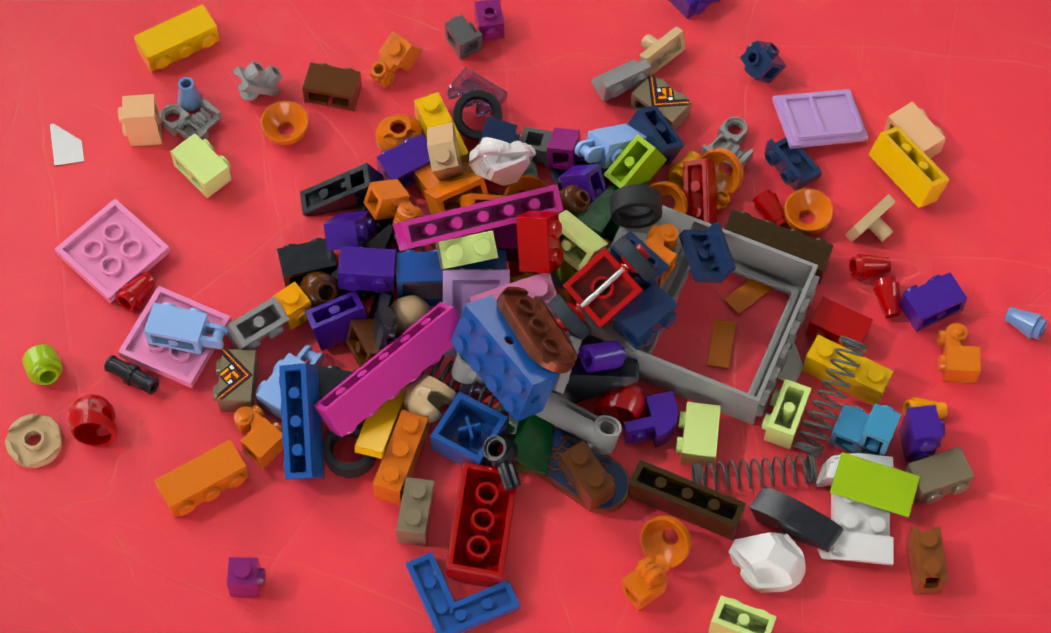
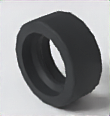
M471 90L463 94L456 101L453 119L457 130L463 136L472 140H480L483 130L470 129L462 119V112L466 104L472 100L485 101L493 111V118L502 120V108L498 99L491 93L483 90Z
M629 185L615 190L610 195L611 220L620 227L643 228L657 223L662 218L661 194L651 186Z
M362 423L357 425L354 432L343 437L331 431L325 435L323 442L325 463L330 471L340 477H360L367 473L375 464L376 457L365 455L355 463H343L334 456L333 449L335 444L344 437H359L363 427Z

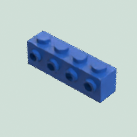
M308 363L279 366V385L281 391L280 409L283 428L282 441L284 447L285 479L307 480L325 478L321 417L313 406L320 400L318 365Z

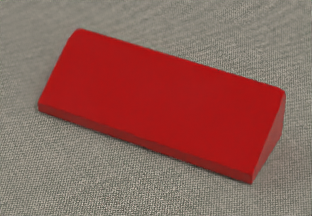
M710 159L683 161L684 194L688 202L686 215L710 224L717 223L715 162Z

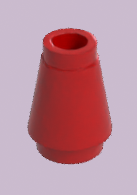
M768 189L752 200L755 205L754 209L765 220L772 221L781 227L787 224L784 211L776 193H772Z
M857 254L856 257L850 258V275L852 278H857L861 281L890 273L891 260L889 257Z
M143 272L118 290L117 302L127 311L138 309L155 284L154 278L150 274Z
M893 276L875 280L873 291L885 318L900 316L899 282H896Z

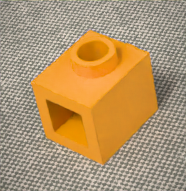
M293 282L272 296L276 297L287 314L289 321L286 325L290 330L308 320L305 311L312 309L311 301L296 282Z

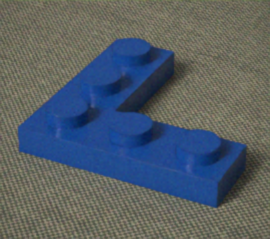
M432 552L405 563L435 633H464L520 609L519 601L509 580L455 602Z

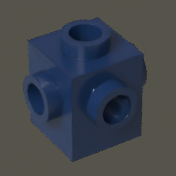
M757 40L751 43L746 48V52L740 57L745 64V71L756 81L770 83L786 67V64L779 56V49L771 42L767 43Z

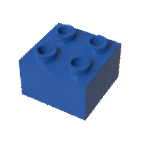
M459 391L430 436L431 450L461 466L463 462L486 466L489 459L483 453V444L490 436L498 435L504 437L506 435L508 417Z

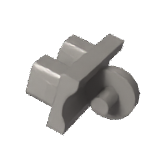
M252 61L247 68L237 66L233 70V73L241 78L242 83L238 86V90L244 100L253 101L259 94L276 97L280 93L277 83L283 76L276 66L269 65L265 70L259 62Z

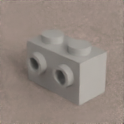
M274 296L230 322L226 326L228 329L227 337L235 350H255L262 345L260 340L269 336L270 339H273L284 332L283 326L289 321V318Z

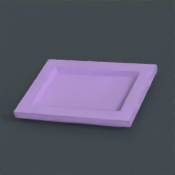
M850 89L778 95L772 98L790 149L863 142L869 139Z
M443 269V303L453 306L461 317L465 304L471 303V296L510 284V269ZM450 348L443 355L444 357H456L457 351L455 348Z

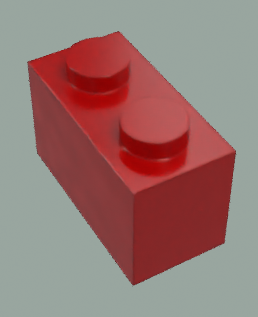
M527 211L517 216L519 271L551 273L562 267L564 254L560 244L562 224L559 221V212Z
M823 296L809 322L806 334L811 336L814 341L820 335L847 348L839 342L840 336H846L863 344L873 319Z

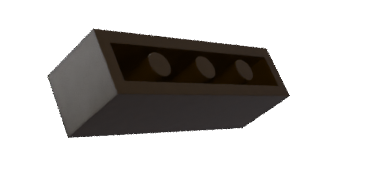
M733 209L724 227L725 230L817 264L816 276L820 277L818 284L821 283L834 246L824 239L812 238L798 230H789L778 226L772 221H764L752 217L747 212H738Z
M639 460L628 485L627 495L629 498L730 540L734 538L746 506L745 502L643 460Z

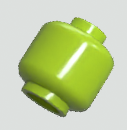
M48 344L35 345L28 349L23 356L22 362L25 372L30 381L37 385L54 383L63 371L62 362L57 351Z

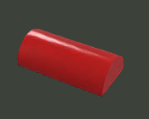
M467 462L462 463L445 568L446 575L458 582L476 586H492L501 583L503 580L516 489L511 491L504 489L498 468Z

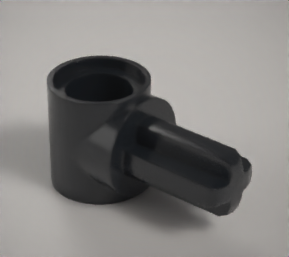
M498 435L488 437L483 444L485 457L491 460L493 468H498L504 489L506 491L517 489L521 484L514 465L518 455L517 444L511 439ZM503 444V452L499 456L498 448Z

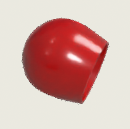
M637 383L601 394V400L594 407V414L602 416L601 410L607 407L617 410L619 415L615 419L620 422L623 429L624 422L637 420L642 415L646 404L645 394Z
M95 394L84 395L78 398L72 404L68 413V423L73 437L80 443L96 447L107 446L115 441L118 429L113 422L115 411L112 404L104 397ZM103 426L110 431V434L106 436H98L96 434L97 429Z

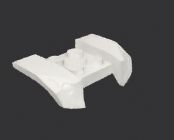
M863 453L850 454L893 468V457ZM841 455L830 457L822 465L815 487L830 485L832 487ZM831 493V520L842 526L843 532L829 552L818 549L821 558L893 565L894 550L893 537H890V512Z

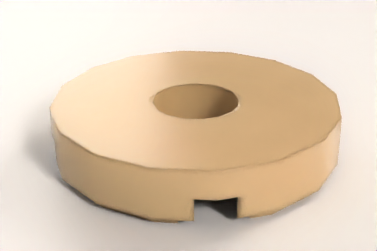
M28 414L11 424L5 439L9 456L16 464L25 468H39L48 465L57 458L63 444V436L59 425L51 417L38 414ZM31 436H41L39 444L35 446L27 445V440Z

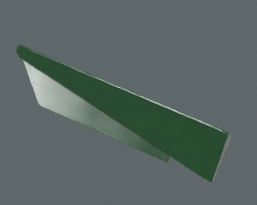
M646 181L639 185H648L649 181ZM614 183L588 205L584 212L576 216V218L604 240L606 238L612 242L620 227L614 224L610 216V195L619 189Z
M510 415L505 434L518 446L517 461L514 462L516 471L545 475L548 472L554 425L536 415L518 422Z

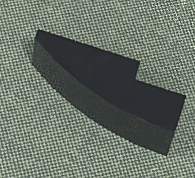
M767 486L762 488L749 506L757 521L778 528L782 534H788L793 540L829 552L843 532L842 526L799 500Z

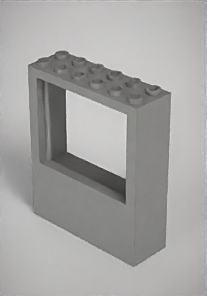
M662 205V218L655 224L659 227L663 224L674 225L678 230V240L676 248L671 250L677 254L675 268L660 287L677 302L691 271L679 234L684 229L707 230L712 224ZM655 224L643 228L619 227L611 246L630 231L645 243L650 229ZM722 228L736 266L732 273L749 280H756L790 295L748 393L653 356L652 353L664 328L657 333L656 339L650 345H643L636 351L613 329L614 319L604 328H600L586 311L583 313L584 320L592 331L582 339L580 347L616 340L625 349V360L638 361L639 380L666 391H673L674 394L696 403L721 406V413L753 425L756 417L762 418L765 412L769 395H772L775 389L777 377L784 368L788 351L792 349L797 337L798 328L802 326L805 319L807 307L812 303L820 278L816 276L818 265ZM571 332V335H570V336L577 338V337Z

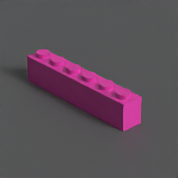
M555 184L393 224L399 251L513 224L516 223L517 216L527 211L561 212L564 210L558 186Z
M440 302L314 404V408L329 430L340 437L351 434L356 430L357 425L361 421L377 413L383 403L395 398L400 393V389L408 383L417 380L421 376L422 371L430 365L438 363L444 353L450 348H454L451 340L460 319L455 308Z

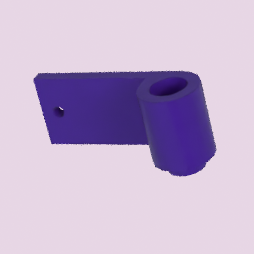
M613 340L579 347L577 358L581 359L585 371L591 373L620 368L625 361L626 352L618 341Z

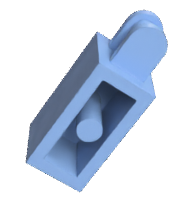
M626 123L588 131L587 139L580 141L576 145L575 154L579 157L584 156L585 161L588 163L595 162L605 169L614 163L637 134L645 140L647 137Z
M153 303L144 333L148 344L201 355L203 347L222 349L224 345L222 339L223 336L227 335L228 329L225 326L210 323L207 313L200 309L190 308L188 310L179 308L172 303Z
M306 345L297 357L288 353L284 360L280 359L274 366L273 374L267 381H262L257 388L256 397L259 407L282 420L279 366L305 363L306 360L310 364L320 366L325 355L321 352H314L310 345Z

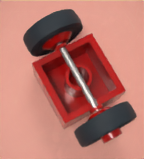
M625 235L614 243L615 248L621 254V260L625 264H620L611 252L604 248L563 285L578 302L576 304L577 307L560 294L556 295L548 303L557 316L556 322L566 332L570 330L578 339H584L592 331L584 320L583 313L585 311L600 328H604L614 319L616 314L645 291L628 273L630 272L628 268L632 272L638 273L646 281L650 280L657 273L655 267L648 261L649 253L640 244L635 246Z

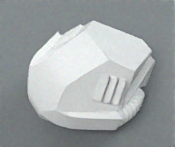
M483 137L480 144L469 153V166L476 175L505 186L518 182L531 163L530 159L536 155L534 147L521 141H514L509 144L505 141Z
M764 533L735 539L728 551L732 563L740 567V575L744 582L751 588L759 591V593L790 590L801 583L806 572L803 552L788 534Z

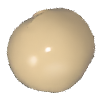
M416 295L401 297L390 306L394 308L393 312L397 313L394 324L398 325L397 332L400 334L432 310L425 300Z
M423 374L408 386L403 397L405 411L429 418V423H434L443 417L439 409L443 405H451L457 393L438 379Z

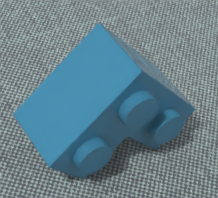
M876 403L870 415L857 406L844 404L832 431L829 444L850 453L885 456L901 414L897 413L890 406L878 405Z

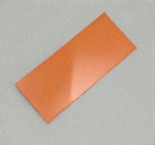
M750 279L724 299L740 314L773 287Z
M715 319L707 365L729 368L737 322Z

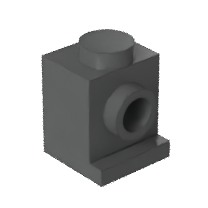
M463 15L453 17L445 23V38L460 60L482 50L481 32H477L471 22L468 23Z
M524 126L522 137L520 136L519 141L535 148L536 155L532 158V162L544 164V167L549 168L547 146L553 131Z

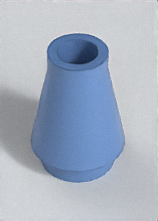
M183 77L178 82L177 104L186 112H194L201 106L203 97L195 86L193 79Z
M1012 306L1004 318V321L1010 323L1029 339L1035 338L1039 340L1048 324V320L1044 319L1043 315L1016 309Z

